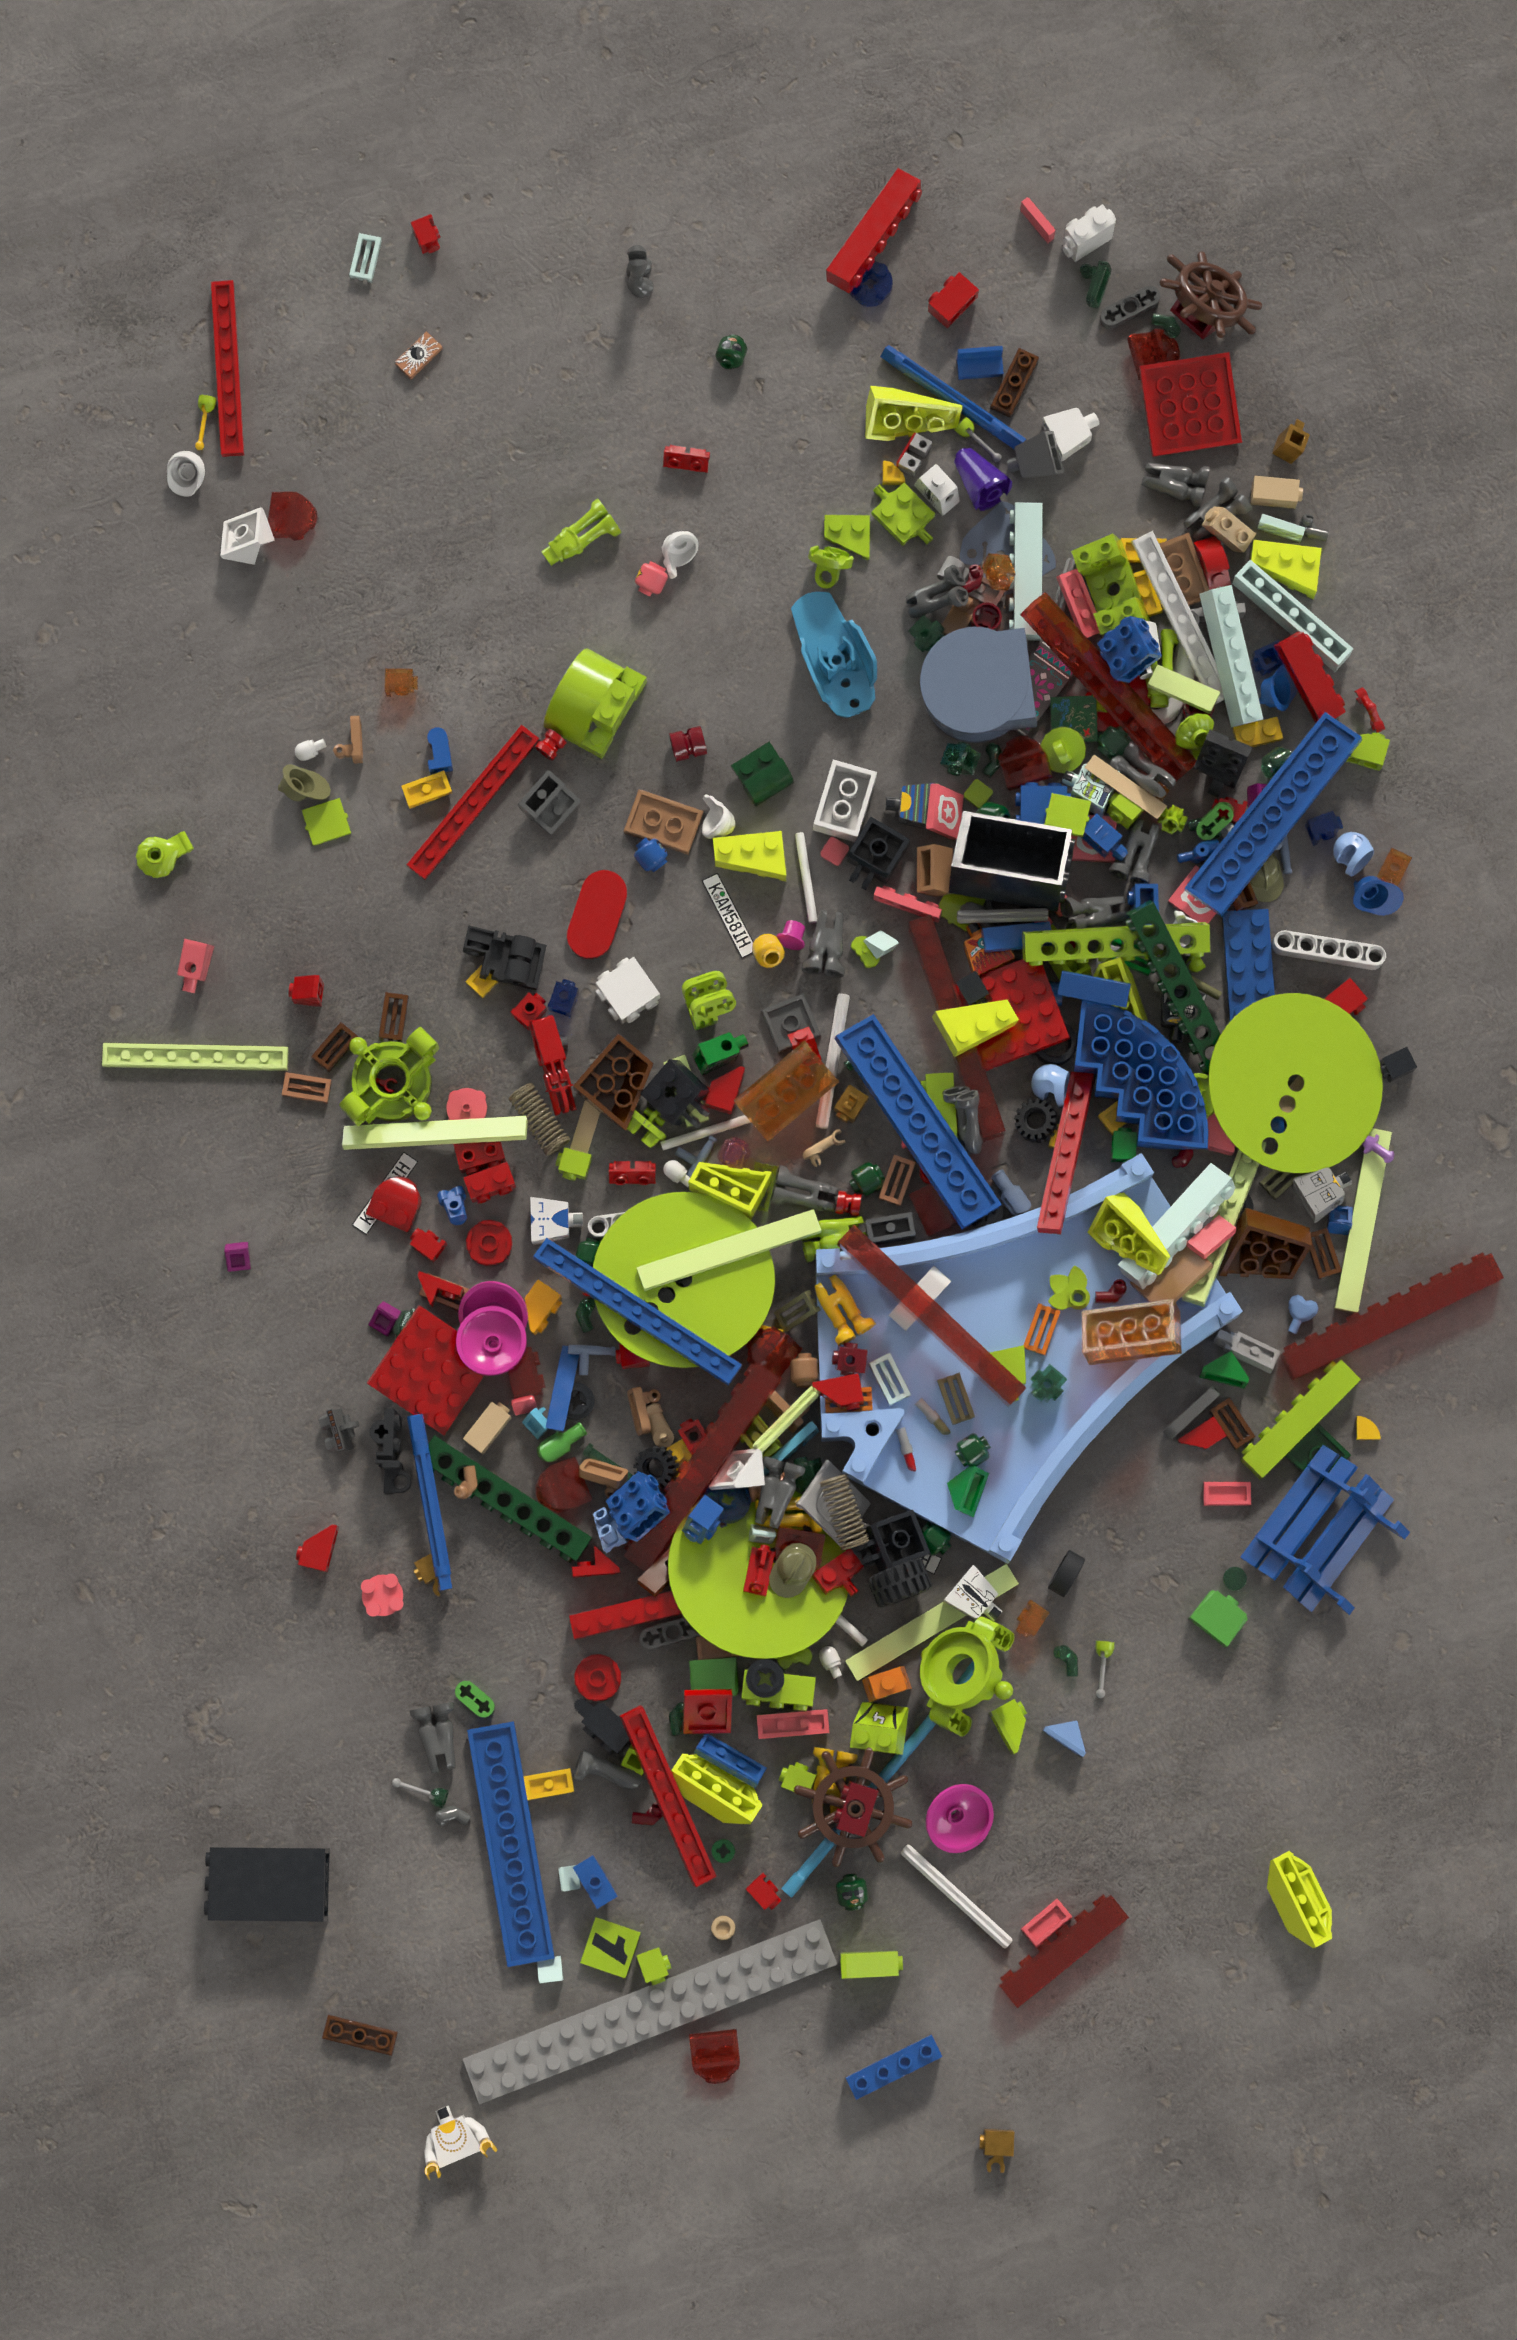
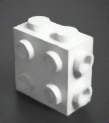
M1102 204L1098 208L1096 206L1090 208L1085 213V216L1079 220L1075 218L1066 225L1062 244L1065 255L1068 258L1071 257L1074 262H1077L1111 240L1116 223L1113 212L1110 209L1107 210Z
M634 957L621 960L616 965L618 968L612 972H609V970L598 976V981L596 982L597 990H595V993L602 1002L607 1001L611 1007L608 1009L609 1013L615 1021L619 1019L622 1024L626 1021L628 1023L635 1021L640 1016L639 1013L641 1011L654 1008L658 1005V1000L660 999V993Z

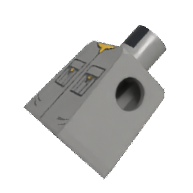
M1324 1168L1294 1178L1292 1187L1311 1219L1316 1223L1344 1202L1345 1193L1343 1189L1352 1185V1181L1347 1172L1335 1177L1330 1168Z

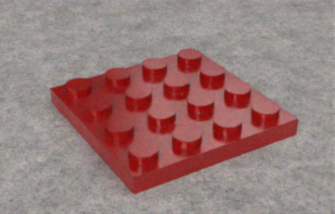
M1229 352L1139 366L1152 457L1242 443Z
M1022 959L979 976L992 997L989 1002L1008 1000L1019 1019L1015 1026L974 1047L983 1072L1070 1039L1043 965L1032 966L1029 965V962H1025ZM957 984L952 986L959 1007L969 1006Z
M418 1306L366 1384L412 1415L423 1414L425 1424L440 1434L445 1435L484 1375L472 1371L461 1360L456 1346L458 1331L422 1306Z

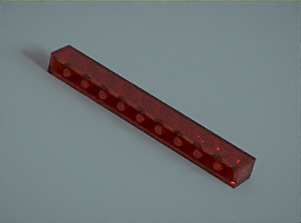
M1046 592L1035 599L1020 614L1156 766L1167 771L1176 782L1194 767L1196 763L1194 756L1187 749L1181 748L1176 744L1175 735L1127 682L1118 681L1112 677L1107 661L1102 658L1096 647Z
M928 915L910 921L908 929L936 1010L963 1007L932 916ZM977 1046L956 1057L953 1056L962 1085L969 1087L970 1090L978 1091V1121L983 1142L1004 1136L1006 1130Z
M855 1225L838 1241L837 1245L1007 1407L1026 1389L1014 1375Z
M1482 1252L1472 1257V1262L1465 1266L1461 1262L1451 1267V1272L1444 1276L1440 1272L1430 1277L1431 1282L1425 1285L1419 1282L1409 1287L1410 1292L1401 1295L1398 1292L1388 1297L1389 1302L1381 1305L1379 1302L1369 1306L1367 1308L1368 1312L1361 1316L1359 1312L1352 1314L1346 1318L1347 1322L1340 1326L1336 1322L1326 1327L1327 1332L1319 1336L1315 1332L1305 1337L1306 1342L1300 1345L1294 1342L1284 1347L1285 1352L1280 1357L1292 1381L1501 1281L1504 1277L1492 1253L1485 1256Z
M757 1362L755 1365L751 1364L744 1373L746 1379L742 1384L738 1383L731 1392L732 1399L729 1403L725 1402L717 1413L720 1415L715 1423L711 1422L704 1431L706 1437L702 1443L698 1441L691 1450L693 1454L689 1461L685 1460L677 1471L680 1475L675 1481L671 1480L664 1490L666 1495L664 1497L667 1500L666 1505L670 1513L638 1542L630 1539L624 1549L627 1552L624 1554V1557L642 1570L646 1571L661 1557L672 1541L676 1529L690 1513V1509L701 1499L783 1378L763 1363Z

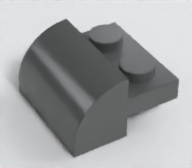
M548 769L517 805L531 821H534L549 835H552L581 800L566 788L565 784Z

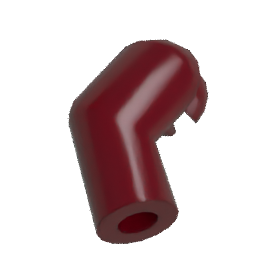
M973 564L969 567L968 580L966 585L962 586L967 590L968 594L981 586L983 570L979 565Z
M1181 1149L1179 1154L1172 1158V1165L1175 1168L1186 1167L1194 1156L1193 1149Z
M1117 1279L1107 1292H1095V1303H1117L1126 1293V1282L1122 1279Z
M657 1802L653 1803L645 1813L633 1812L632 1824L655 1825L663 1817Z

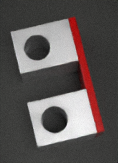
M914 432L899 457L896 466L914 477L921 465V460L907 452L911 450L925 458L932 446V441Z

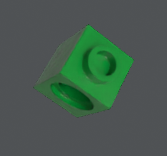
M1118 1128V1131L1113 1132L1111 1162L1125 1163L1136 1156L1137 1132H1132L1131 1128Z

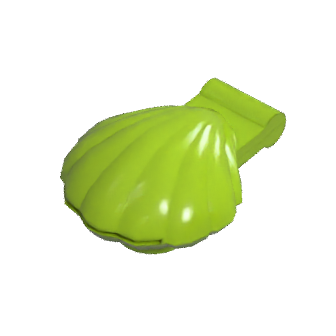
M1207 714L1188 716L1180 723L1175 732L1176 744L1181 748L1190 749L1195 761L1199 756L1209 730H1213V719Z
M185 831L178 833L168 840L155 836L148 837L138 846L135 856L137 866L145 875L152 876L153 878L165 877L173 871L177 858L193 851L194 848Z

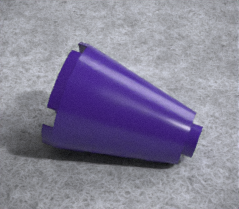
M963 448L956 453L955 466L976 510L977 508L980 511L991 509L1001 502L999 497L1003 493L1006 496L1012 488V481L1008 476L972 448Z

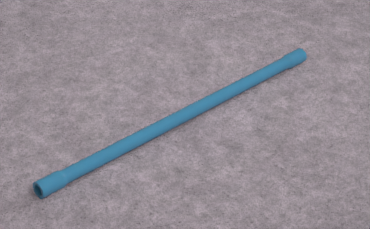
M973 1661L955 1684H963L972 1677L975 1669ZM929 1715L905 1742L903 1755L895 1754L878 1774L886 1783L936 1725V1723L930 1720ZM871 1783L868 1786L870 1788L877 1789V1787L873 1783ZM835 1826L832 1830L840 1835L841 1830ZM825 1838L781 1889L792 1898L835 1844Z

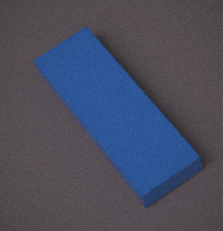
M1050 921L983 928L981 933L985 953L1022 949V932L1051 930ZM1046 942L1042 945V947L1052 946V943Z
M1062 971L1058 995L1126 1008L1131 984Z
M710 1734L703 1735L694 1751L698 1756L753 1788H756L767 1767Z

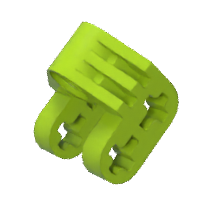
M711 971L686 980L682 985L685 1004L695 1030L717 1024V1016L732 1011L736 1006V1000L732 992L726 990L727 981L720 971ZM718 980V984L714 985V981ZM696 987V991L692 992V988Z

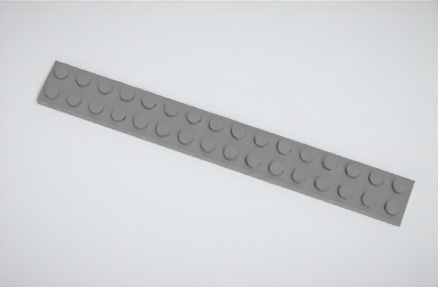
M819 1919L665 1979L666 1981L639 1989L465 2057L463 2062L480 2105L835 1966L837 1962L822 1922Z

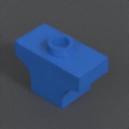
M594 1855L573 1867L597 1909L618 1897Z

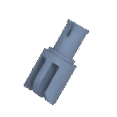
M1003 1169L993 1174L991 1179L1002 1192L1000 1199L1014 1217L1029 1212L1031 1202L1021 1187L1013 1185Z

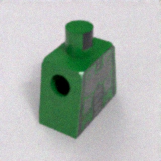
M731 1032L698 1044L692 1056L703 1076L735 1061L740 1054V1050L749 1047V1044L744 1034L733 1038Z

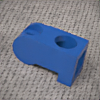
M435 727L427 735L434 760L428 761L430 774L443 770L445 772L453 771L447 734L444 729Z

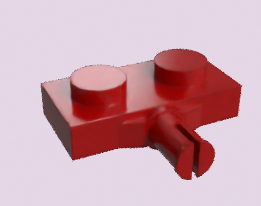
M850 1548L815 1571L812 1578L825 1595L835 1588L843 1586L850 1597H853L859 1590L851 1582V1579L855 1574L863 1570L864 1565H861L860 1560Z

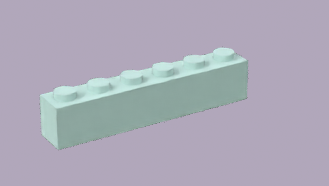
M1015 502L1014 510H1010V524H1014V532H1010L1009 545L1014 546V554L1009 555V567H1013V576H1009V589H1013V598H1009V611H1013V620H1009V630L1025 628L1027 641H1040L1042 636V503Z
M1249 560L1235 575L1232 584L1291 635L1296 632L1308 634L1313 642L1311 647L1314 653L1318 654L1323 663L1331 670L1336 672L1351 655L1353 648L1253 561Z
M1232 585L1200 593L1231 728L1263 720Z
M1212 1163L1207 1166L1152 1227L1170 1255L1164 1268L1171 1263L1172 1257L1178 1251L1186 1247L1187 1241L1193 1234H1197L1202 1229L1203 1223L1217 1213L1219 1206L1224 1200H1228L1234 1193L1236 1187L1232 1178ZM1124 1258L1118 1264L1121 1273L1142 1290L1147 1285L1152 1284L1157 1277V1274L1137 1265L1136 1261L1130 1258Z

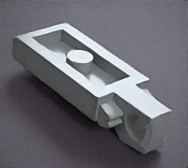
M1220 1329L1213 1342L1224 1348L1223 1350L1226 1353L1232 1351L1236 1358L1269 1374L1273 1371L1280 1354L1279 1350L1239 1331L1238 1333L1231 1332L1229 1334Z

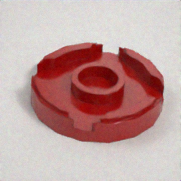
M483 1220L470 1229L466 1238V1247L470 1257L478 1264L487 1267L496 1266L504 1262L510 1255L513 1246L512 1236L508 1229L501 1222L494 1220Z
M602 1654L590 1655L584 1658L577 1666L574 1674L575 1685L579 1693L586 1699L595 1702L605 1701L613 1697L619 1690L621 1671L617 1663L610 1657Z

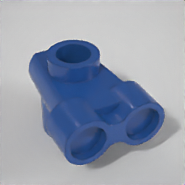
M456 1186L450 1191L442 1190L437 1194L439 1204L444 1206L450 1223L453 1225L463 1224L467 1220L464 1200L466 1199L464 1187Z

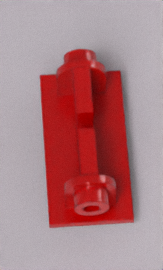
M671 444L670 447L665 446L663 467L708 473L710 452H706V449L690 448V453H685L686 447Z
M614 1161V1163H609V1184H656V1163H651V1161H635V1169H630V1161Z
M761 1545L760 1548L752 1547L743 1592L766 1597L769 1575L775 1552L769 1550L770 1547L768 1545Z

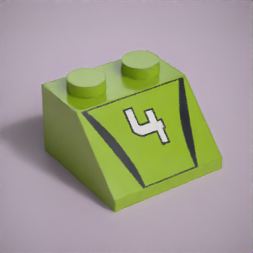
M862 1702L853 1722L850 1748L866 1750V1748L870 1747L875 1752L903 1755L909 1708Z

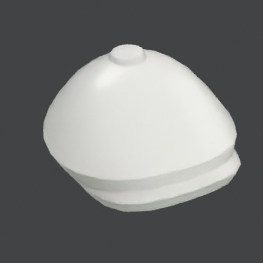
M177 452L170 458L167 465L169 488L177 495L184 497L195 494L204 480V463L193 452Z

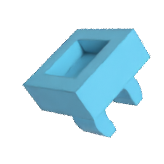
M544 1407L539 1410L534 1408L522 1421L537 1440L548 1430V1428H545L547 1419L542 1415L546 1410Z

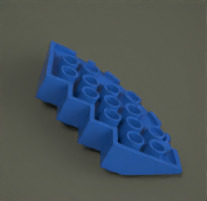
M1082 999L1074 1072L1097 1074L1095 1097L1118 1099L1116 1122L1139 1124L1137 1147L1154 1149H1208V1122L1204 1100L1192 1070L1176 1047L1154 1026L1133 1015L1131 1012L1111 1006L1110 1004Z

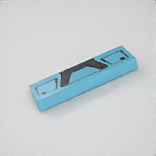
M809 1422L771 1458L786 1463L819 1432L818 1427L813 1422ZM764 1466L763 1471L764 1476L769 1474V1470Z

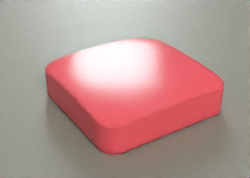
M830 837L820 855L832 864L839 866L849 852V846L835 837Z
M532 1395L516 1398L511 1401L516 1416L529 1413L534 1408H537L535 1398Z

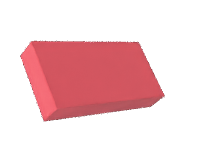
M1027 197L1021 201L1020 211L1047 244L1051 242L1055 236L1054 227L1030 198Z
M1218 1215L1187 1241V1247L1202 1259H1206L1236 1233V1227Z
M1203 1482V1506H1251V1482Z
M1056 1898L1024 1925L1021 1930L1037 1948L1069 1921L1072 1916Z

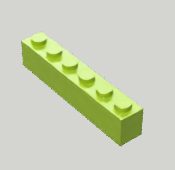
M1342 1360L1337 1364L1332 1361L1323 1370L1326 1375L1321 1380L1316 1377L1307 1386L1309 1391L1304 1396L1299 1394L1291 1402L1293 1407L1288 1412L1283 1410L1274 1419L1277 1423L1271 1429L1267 1426L1258 1435L1260 1440L1255 1445L1250 1443L1241 1452L1244 1456L1240 1461L1259 1480L1361 1380Z

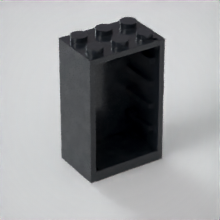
M963 811L951 865L948 893L1032 908H1046L1050 911L1058 912L1059 903L1064 904L1075 845V839H1071L1072 829Z
M210 1847V1852H206L205 1865L209 1867V1876L205 1877V1891H209L208 1901L204 1902V1915H208V1921H328L330 1848Z

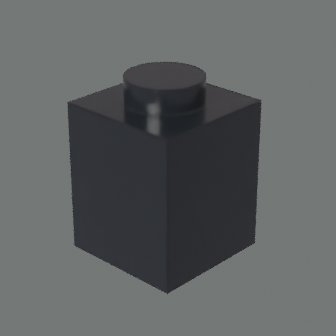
M976 970L956 982L969 1006L988 1003L992 999Z
M1408 1047L1380 1060L1382 1077L1384 1079L1387 1078L1389 1083L1415 1071L1417 1068Z

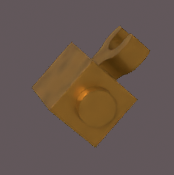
M1296 419L1294 425L1290 424L1278 436L1272 454L1292 464L1304 452L1310 434L1302 430L1305 423Z
M849 1084L834 1107V1112L837 1113L835 1116L845 1123L848 1121L854 1123L868 1102L869 1097Z
M429 1554L414 1562L417 1568L413 1571L419 1582L424 1580L425 1584L428 1585L435 1581L433 1592L439 1597L438 1580L435 1577L432 1556Z
M984 2129V2135L980 2134L979 2149H983L984 2155L993 2156L986 2164L988 2172H991V2165L993 2163H999L1000 2173H1003L1005 2170L1003 2156L1014 2157L1013 2130Z

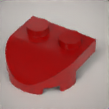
M400 1176L385 1180L375 1189L365 1214L405 1232H409L417 1211L421 1207L422 1199L416 1184L410 1179Z

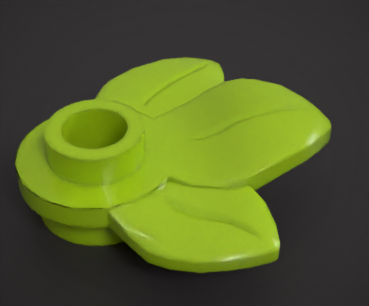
M1073 1266L1068 1277L1065 1275H1051L1049 1277L1050 1287L1055 1294L1050 1297L1048 1302L1054 1308L1064 1310L1071 1307L1080 1310L1088 1305L1090 1294L1086 1289L1087 1277L1079 1267ZM1075 1294H1080L1082 1296L1081 1302H1076L1074 1300Z

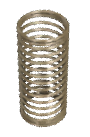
M528 1083L511 1094L508 1100L512 1103V1106H515V1110H518L519 1115L523 1116L531 1111L526 1116L528 1118L536 1114L528 1120L527 1127H530L529 1131L532 1132V1136H535V1140H538V1144H541V1149H544V1154L548 1156L568 1144L570 1138L567 1136V1133L560 1135L564 1129L558 1130L561 1127L560 1124L555 1126L558 1120L553 1121L555 1116L550 1117L552 1112H548L549 1107L545 1108L547 1103L540 1105L544 1099L538 1100L541 1095L535 1096L538 1090L533 1091L535 1086L533 1083ZM523 1098L521 1101H519L518 1103L514 1104L517 1100ZM526 1102L522 1107L517 1108L520 1104ZM528 1107L524 1112L520 1113L522 1109ZM538 1119L532 1125H529L530 1122ZM541 1123L538 1127H536L535 1129H532L533 1126H535V1125ZM544 1127L539 1133L534 1134L537 1130ZM546 1132L542 1137L537 1138L540 1134ZM551 1135V1136L548 1137L545 1141L540 1142L543 1138H545V1137ZM552 1139H554V1140H553L552 1142H550L547 1146H544V1147H543V1145H544L545 1143H547V1142L551 1141Z
M848 1474L832 1477L819 1483L820 1487L841 1482L823 1489L821 1492L843 1487L825 1494L823 1497L845 1492L827 1499L825 1502L847 1497L826 1507L849 1502L828 1511L832 1512L850 1507L830 1515V1517L852 1512L831 1522L854 1517L833 1527L856 1522L835 1530V1532L858 1527L837 1535V1538L860 1532L838 1542L841 1543L862 1537L842 1544L840 1546L841 1550L850 1549L869 1542L868 1535L863 1534L866 1532V1529H861L864 1527V1524H859L863 1521V1519H858L861 1514H856L859 1512V1509H854L858 1504H852L856 1499H850L855 1494H848L853 1489H846L851 1486L850 1483H847L849 1481Z

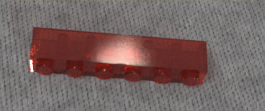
M1102 1894L1092 1902L1094 1907L1088 1912L1085 1909L1074 1917L1075 1923L1070 1927L1067 1924L1062 1926L1055 1932L1057 1937L1051 1942L1048 1939L1037 1947L1038 1953L1033 1957L1028 1954L1018 1962L1020 1967L1012 1972L1010 1969L1000 1977L1002 1982L998 1984L1016 2008H1019L1129 1918L1112 1895L1105 1897Z

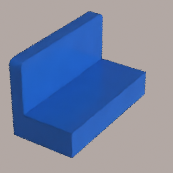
M1003 346L958 349L956 358L958 380L1003 377Z

